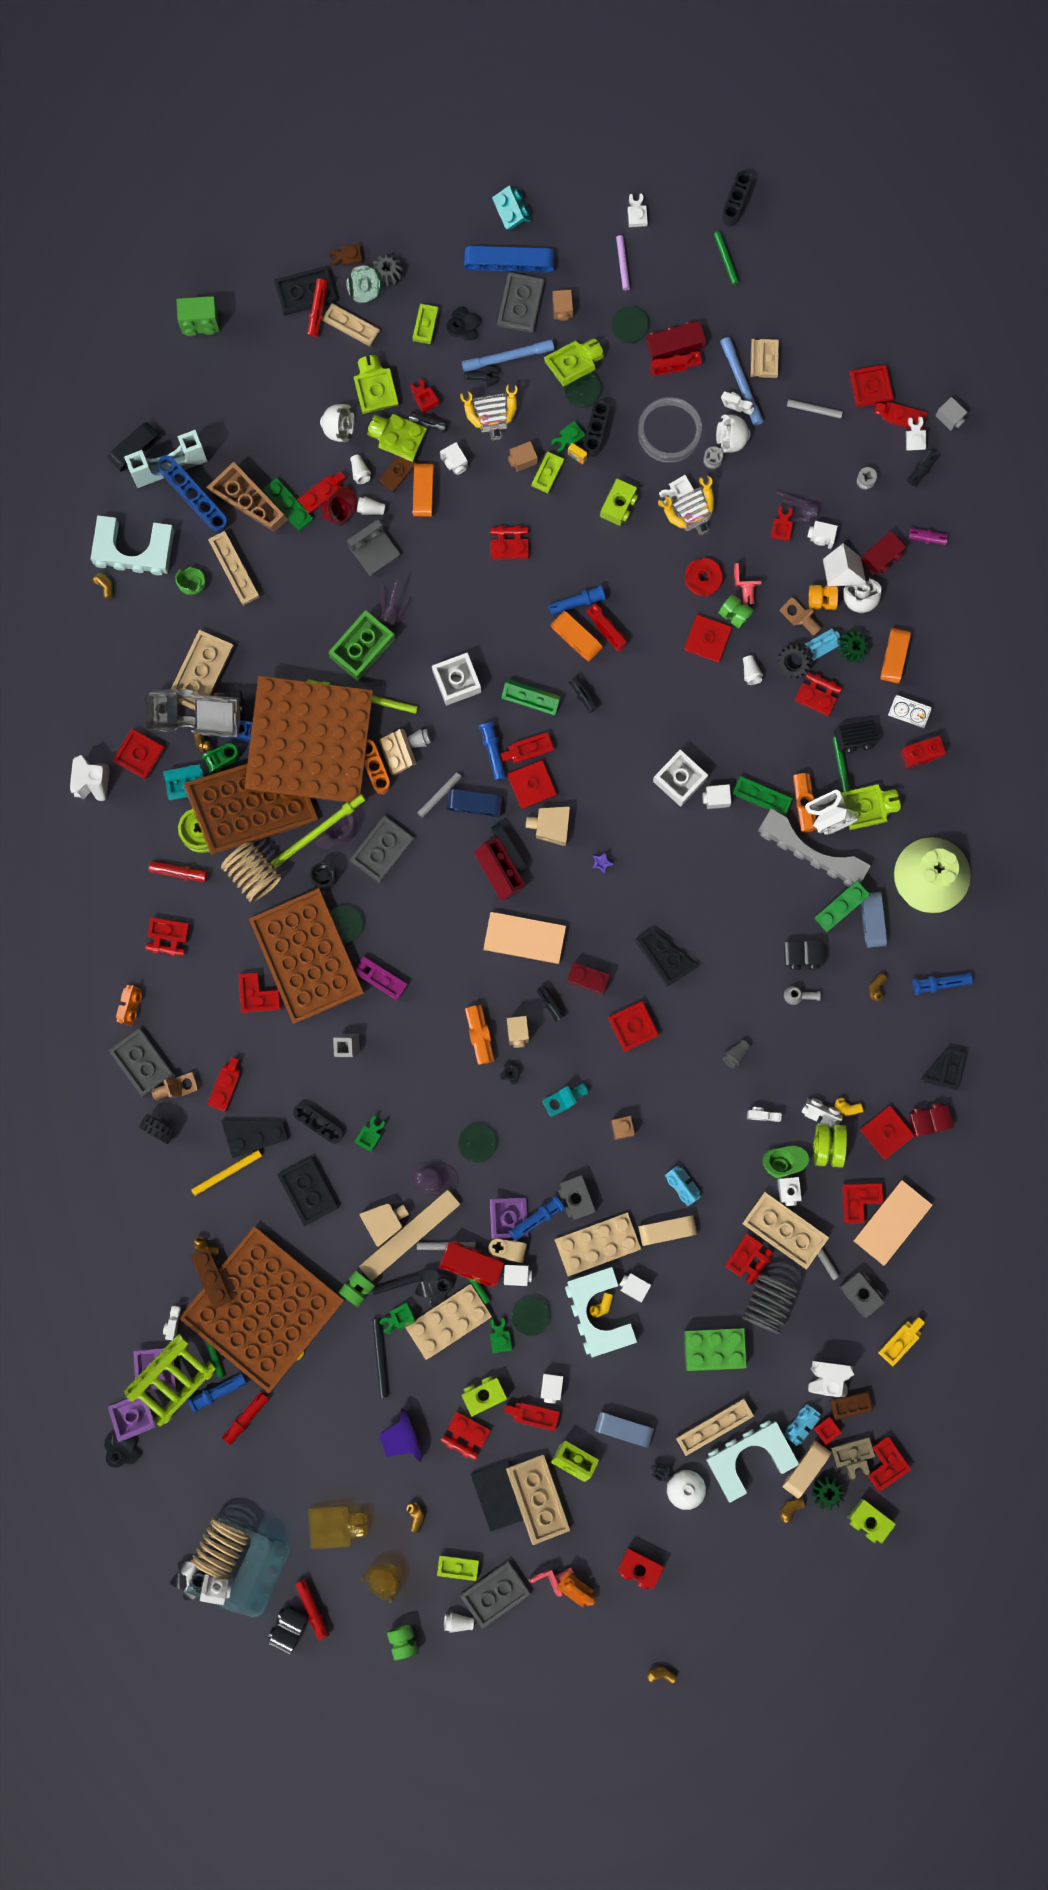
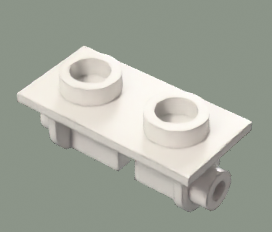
M807 1098V1106H804L802 1113L805 1114L804 1116L817 1121L821 1115L823 1118L820 1123L828 1124L830 1128L840 1124L843 1114L840 1113L841 1111L835 1107L829 1108L824 1106L818 1099L813 1098L811 1100Z

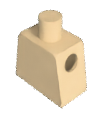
M570 807L540 808L538 818H526V828L537 829V839L566 846Z
M388 1203L359 1215L376 1246L380 1247L403 1228L399 1220L409 1214L404 1205L393 1210Z

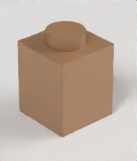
M571 290L553 291L554 319L566 321L572 318Z
M531 441L510 449V456H508L510 466L515 467L516 472L536 465L538 460Z
M631 1116L611 1120L615 1140L635 1136Z

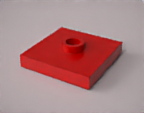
M886 364L849 371L856 408L876 405V403L893 402L894 398Z
M696 615L684 651L719 663L732 627Z
M132 728L113 758V762L146 780L165 747Z
M542 760L507 774L521 810L557 795Z
M643 1001L608 1017L624 1052L659 1036Z
M888 1106L860 1129V1132L883 1160L887 1159L914 1137V1134L891 1106Z

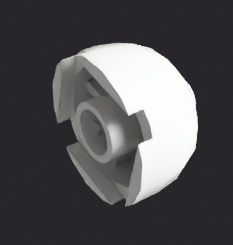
M335 404L328 407L324 412L320 424L329 439L337 442H347L350 440L348 435L349 433L353 434L355 424L354 413H351L349 410L351 406Z
M723 415L721 417L724 418L723 421L717 425V444L721 443L722 448L720 449L723 453L737 452L743 449L749 440L750 430L742 418L736 415Z
M869 578V581L862 585H845L844 601L848 608L855 612H869L875 609L880 602L881 585L873 579Z
M680 1470L675 1472L667 1483V1495L675 1507L682 1510H691L703 1502L706 1495V1486L698 1473L692 1470Z

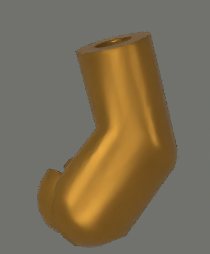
M882 973L869 984V994L873 1001H881L883 999L881 985L887 980V977Z
M410 1503L406 1508L413 1519L409 1530L419 1533L424 1520V1513L417 1503Z

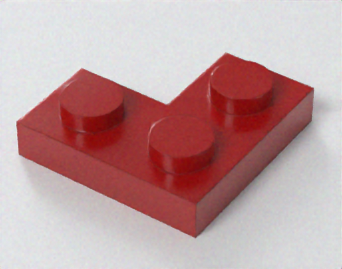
M258 973L239 974L241 1013L280 1010L279 990L260 992Z
M882 1184L842 1185L844 1224H864V1204L883 1203Z
M888 1436L872 1446L882 1465L870 1472L867 1477L876 1490L880 1492L911 1469Z

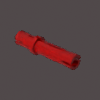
M316 279L312 309L308 315L310 320L306 335L318 337L320 322L323 321L322 311L328 281L324 279Z
M151 860L149 865L150 873L183 878L184 881L194 880L205 883L208 876V871L192 869L191 866L182 867Z
M260 1391L237 1420H233L231 1427L221 1438L231 1446L235 1439L242 1432H245L247 1425L270 1399Z
M307 1579L296 1583L295 1586L309 1617L308 1622L312 1624L317 1640L329 1636L330 1634L322 1619L324 1616L319 1612Z

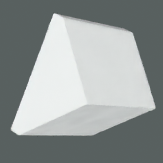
M845 544L840 545L823 559L828 586L866 584L861 557Z

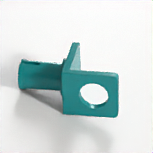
M583 1083L571 1090L566 1086L559 1092L543 1099L542 1102L549 1116L553 1117L576 1104V1100L587 1095L588 1090ZM555 1099L559 1102L560 1107L558 1110H553L550 1107L551 1100Z

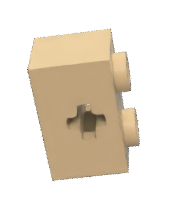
M526 1016L507 1018L509 1045H513L514 1048L525 1047V1043H529Z

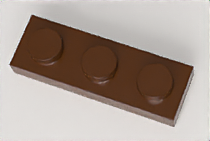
M207 1247L191 1254L190 1257L212 1308L216 1309L231 1302L232 1299L210 1248Z

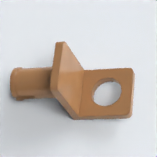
M790 598L781 607L780 612L793 626L802 624L812 636L821 629V626L810 617L814 610H804L794 598ZM789 605H794L797 609L796 614L793 616L787 612Z
M190 1072L177 1078L164 1079L165 1085L152 1089V1095L157 1101L167 1096L169 1098L182 1097L198 1091L199 1088L194 1073ZM186 1078L192 1082V1087L189 1090L183 1087V1081Z

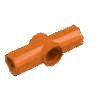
M801 773L793 775L800 830L805 833L816 831L817 828L813 826L816 821V815L808 813L806 807L802 806L800 802L801 799H807L809 802L815 800L812 794L810 774Z
M481 1005L465 1008L470 1028L468 1030L472 1046L474 1045L478 1065L494 1062L490 1045L491 1038L488 1026L485 1024Z

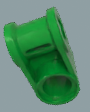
M227 743L202 755V759L206 761L209 767V774H215L223 770L225 767L236 763L240 758L239 750L231 743ZM228 750H235V754L232 757H226Z

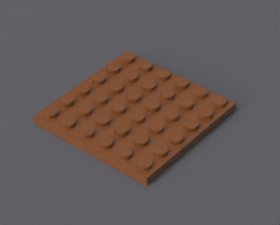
M258 676L245 790L350 803L357 798L361 792L373 690Z
M254 1226L219 1269L232 1301L213 1309L203 1288L179 1319L270 1394L345 1300Z

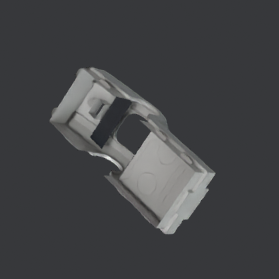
M190 689L152 690L144 697L146 702V721H144V725L149 730L167 732L181 727H192L191 732L194 734L217 735L221 737L239 736V698L201 695L199 692ZM180 698H193L192 700H195V717L179 716L177 714V701ZM161 704L164 705V712H161Z

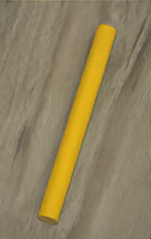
M260 1151L253 1152L192 1188V1193L196 1196L262 1157Z

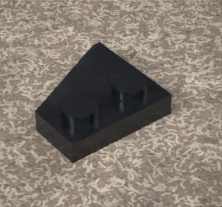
M947 1048L920 1081L957 1091L966 1052Z

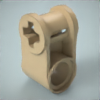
M494 1239L489 1243L488 1250L495 1257L523 1263L527 1244L512 1240ZM499 1242L500 1247H503V1249L495 1253V1249L492 1246Z

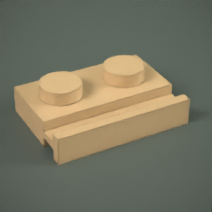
M751 340L750 377H778L779 340Z
M399 729L397 732H393L379 740L391 775H396L410 768V766L416 765L404 729Z

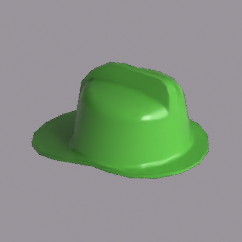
M788 1146L769 1150L764 1154L762 1160L768 1174L777 1179H783L790 1174L804 1170L809 1163V1155L801 1147Z

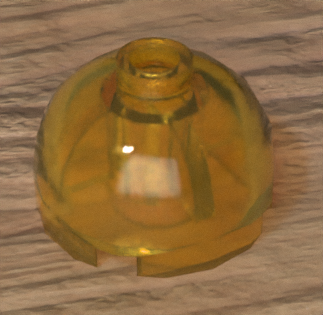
M381 1564L374 1565L361 1577V1582L364 1584L366 1581L369 1584L368 1589L384 1601L389 1598V1603L394 1601L401 1587L400 1579L396 1575L398 1571L389 1564L387 1567Z

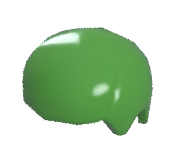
M191 566L185 570L179 569L175 576L178 588L187 595L201 592L206 584L205 575L202 571Z

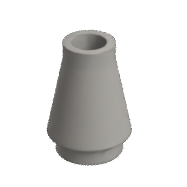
M421 728L407 737L411 748L427 747L431 743L427 729L422 730Z

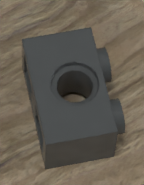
M582 1175L560 1183L561 1188L558 1189L561 1200H566L567 1206L564 1208L568 1218L572 1217L574 1221L596 1212ZM577 1193L581 1196L579 1204H573L570 1201L572 1194Z
M857 1272L839 1288L863 1318H867L884 1304L882 1301L884 1297L877 1288L874 1290L869 1285L871 1281L864 1273L861 1275L860 1272ZM862 1288L868 1292V1296L864 1300L858 1295L859 1290Z

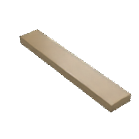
M447 1189L359 1266L360 1269L372 1282L455 1210L460 1203Z

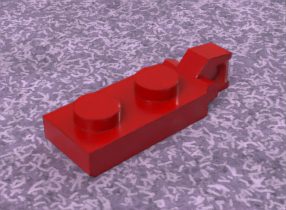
M690 352L688 355H674L666 359L657 358L651 361V376L688 370V367L699 366L702 364L700 352Z
M887 402L886 404L876 403L874 413L882 415V419L886 420L887 423L911 429L908 425L909 417L913 419L914 425L918 423V417H922L923 425L920 427V430H922L927 412L892 402Z
M339 472L334 477L330 475L297 500L311 515L323 505L324 501L341 488L340 485L346 481V477L342 472Z
M592 605L587 609V615L595 622L597 629L618 652H621L626 645L625 636L620 631L617 632L609 618H605L602 615V609L598 605Z
M546 732L513 743L512 746L508 747L509 751L501 753V759L503 763L512 760L513 763H520L553 752L554 747L549 733Z
M231 1057L228 1066H223L207 1105L224 1112L227 1111L240 1078V1070H237L240 1062L239 1059Z
M516 1402L515 1407L505 1405L504 1413L513 1415L512 1420L518 1423L556 1431L559 1411L522 1402Z

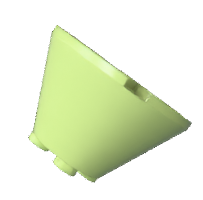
M929 837L911 843L902 851L895 864L894 881L899 894L911 907L922 912L939 913L953 908L963 899L970 885L971 873L965 855L953 843L941 838Z

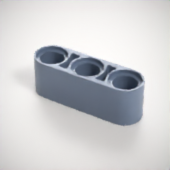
M880 891L869 892L871 895L861 903L865 944L867 948L886 946L887 937L882 895Z
M600 1412L594 1431L649 1448L654 1428Z

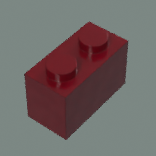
M890 531L863 554L861 561L875 576L879 573L884 574L891 567L889 564L893 561L898 562L904 556L903 552L906 546Z
M573 962L567 984L603 996L609 974Z

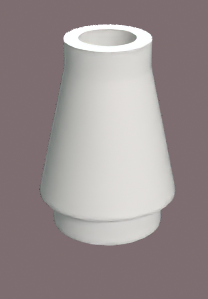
M361 455L352 456L350 460L352 463L353 480L357 484L368 482L371 479V472L362 460Z
M365 496L364 498L359 497L357 512L361 513V515L384 514L385 504Z
M754 656L744 657L745 681H747L748 685L760 683L763 674Z
M455 1613L445 1615V1631L452 1633L473 1630L474 1618Z

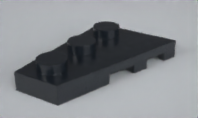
M652 928L635 939L666 987H669L699 967L698 964L689 960L684 953L671 946L666 939Z
M221 1120L232 1158L288 1141L282 1121Z

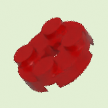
M702 558L689 564L685 572V585L693 594L709 597L720 588L722 572L715 561ZM706 573L708 580L701 581L698 575Z

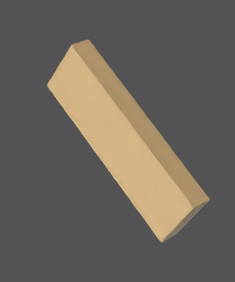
M333 303L323 317L324 322L370 347L380 333V329Z

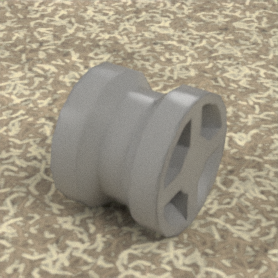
M709 447L705 451L703 459L705 466L710 469L718 468L722 463L723 452L718 447Z
M870 467L861 469L857 476V485L864 490L872 488L876 482L877 473Z

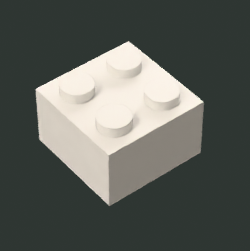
M468 653L432 666L434 677L446 706L481 693V686Z
M679 750L654 776L653 782L681 807L707 780L708 774L685 753Z

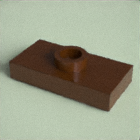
M398 456L381 476L379 483L394 493L414 469L416 462Z
M868 1391L830 1400L834 1420L873 1411Z

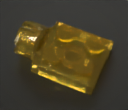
M349 1506L308 1509L311 1549L352 1546L351 1541L353 1538H361L367 1535L368 1526H357L358 1524L368 1522L364 1513H350Z

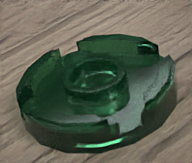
M360 265L355 267L347 278L348 294L358 303L368 304L373 302L381 292V277L376 269L370 266Z
M624 307L613 316L611 323L612 333L622 343H637L647 333V317L638 308Z
M591 372L564 386L566 399L575 407H590L600 397L601 385L598 378Z
M338 906L330 911L343 944H349L361 935L363 920L358 911L349 906Z
M479 1124L470 1125L465 1128L458 1140L459 1152L466 1160L473 1163L485 1162L491 1158L497 1144L493 1132L488 1127Z
M526 1297L514 1305L511 1312V1321L519 1333L526 1336H535L547 1328L550 1321V1312L542 1300L535 1297Z

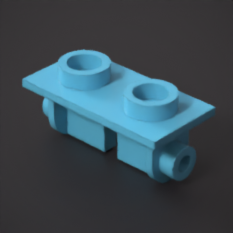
M830 629L805 643L806 649L810 648V654L813 653L814 657L812 659L816 660L840 646L837 644L840 641V635L837 631L834 632L833 629Z
M679 1165L665 1174L668 1183L675 1188L681 1201L686 1203L687 1206L701 1197L700 1191L693 1181L688 1185L685 1183L690 1177Z
M806 1404L799 1411L794 1422L787 1427L784 1437L796 1446L799 1443L802 1444L809 1434L805 1427L807 1426L812 1430L820 1420L819 1416L821 1414Z

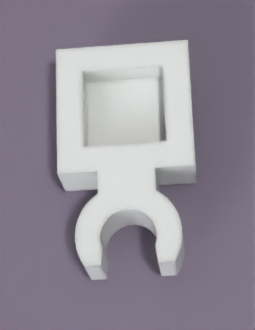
M630 194L629 203L632 207H628L629 227L647 226L646 206H641L643 195L640 194L639 200L634 201L633 195Z
M724 391L721 396L723 404L727 408L738 412L743 411L749 415H752L755 409L752 407L753 403L741 400V397L734 392L728 393Z
M909 417L908 425L911 427V431H906V450L926 449V430H920V427L923 425V418L918 417V423L914 425L913 419Z
M686 475L669 484L670 490H662L659 495L661 498L667 495L673 502L674 498L680 501L695 492Z
M752 1107V1110L747 1111V1119L781 1121L782 1113L765 1112L764 1108Z
M171 1307L170 1319L168 1323H165L163 1334L166 1335L165 1339L173 1340L177 1335L181 1307Z

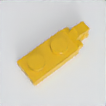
M919 1317L912 1323L907 1321L880 1349L878 1354L891 1366H894L919 1339L921 1332L918 1330L925 1322Z

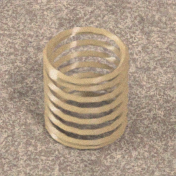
M247 842L241 845L221 865V869L224 872L230 871L228 877L234 876L233 883L239 882L237 888L243 887L242 893H248L246 899H249V902H255L266 895L281 879V874H276L277 870L272 868L271 863H267L268 859L263 857L262 852H258L259 848L254 847V842ZM249 846L248 849H246V850L242 851L241 853H239L238 855H236L239 851H241V850L244 849L245 847ZM252 850H255L253 854L249 855ZM260 855L257 860L253 861L256 856ZM261 861H264L262 865L257 867ZM269 866L266 871L260 873L265 867ZM270 872H273L271 876L264 879ZM276 879V880L274 881V883L271 884L265 891H263L261 894H259L258 896H256V895H257L258 893H260L266 886H268V884H269L272 880Z
M214 1517L210 1521L212 1526L207 1527L208 1533L203 1535L205 1540L200 1541L201 1547L196 1548L198 1554L193 1555L191 1563L196 1568L215 1578L229 1580L230 1576L222 1570L230 1573L233 1572V1568L225 1563L234 1566L237 1565L236 1561L208 1548L205 1544L211 1545L236 1559L240 1558V1555L225 1546L213 1542L208 1537L217 1539L226 1546L242 1552L244 1550L241 1546L218 1536L213 1531L220 1532L242 1545L247 1544L246 1540L250 1539V1535L239 1527ZM201 1551L208 1552V1553H210L211 1555L215 1556L216 1558H218V1559L224 1561L225 1563H223V1562H221V1561H219V1560H216V1559H214V1558H212V1557L206 1556V1555H205L203 1552H201ZM197 1557L202 1558V1559H205V1560H207L208 1562H210L211 1564H209V1563H207V1562H205V1561L199 1560Z

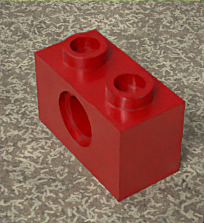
M940 735L903 747L900 752L906 770L941 759L946 754Z
M627 1547L617 1570L621 1572L619 1576L629 1581L633 1578L638 1581V1586L648 1590L649 1587L654 1589L664 1566ZM637 1565L645 1567V1572L642 1575L634 1573V1568Z

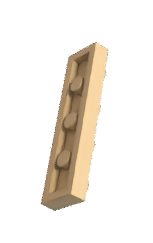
M224 531L208 539L241 604L244 606L259 598L226 532Z
M742 1399L678 1436L676 1440L685 1456L754 1417L746 1401Z

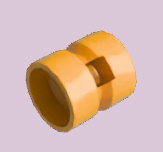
M810 585L809 609L820 610L821 607H824L826 610L837 609V586L826 585L822 588L821 585Z

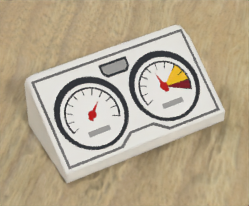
M896 695L888 716L924 728L932 708Z

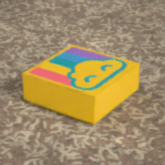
M571 443L568 447V455L584 464L587 460V452Z

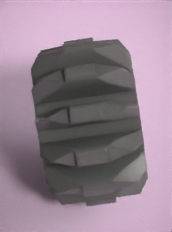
M387 253L385 258L379 255L378 261L373 262L374 267L371 268L374 274L373 278L375 281L379 280L380 286L384 282H386L387 287L390 285V282L396 285V279L401 280L400 273L403 272V267H401V261L396 260L394 255L389 258Z

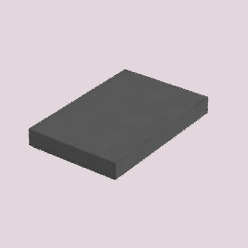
M508 272L497 326L533 333L545 279Z
M384 815L350 858V862L378 883H381L415 838Z
M141 1028L109 1050L112 1057L142 1097L161 1085L164 1079L174 1075Z
M508 1560L460 1594V1597L483 1629L526 1599L531 1593Z

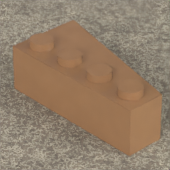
M232 462L206 487L212 494L273 532H276L288 520L235 462Z

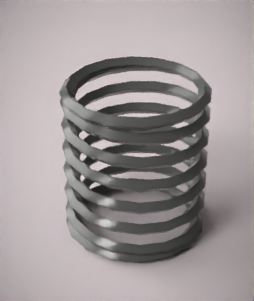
M760 1274L758 1275L760 1281L781 1291L756 1283V1287L776 1297L757 1290H752L753 1294L774 1304L751 1296L749 1297L751 1301L769 1310L750 1303L746 1304L747 1307L767 1317L745 1310L744 1314L748 1316L743 1315L742 1319L776 1334H781V1328L776 1325H785L779 1318H788L783 1312L790 1311V1308L786 1305H792L793 1302L788 1298H795L794 1293H797L798 1290L781 1281Z

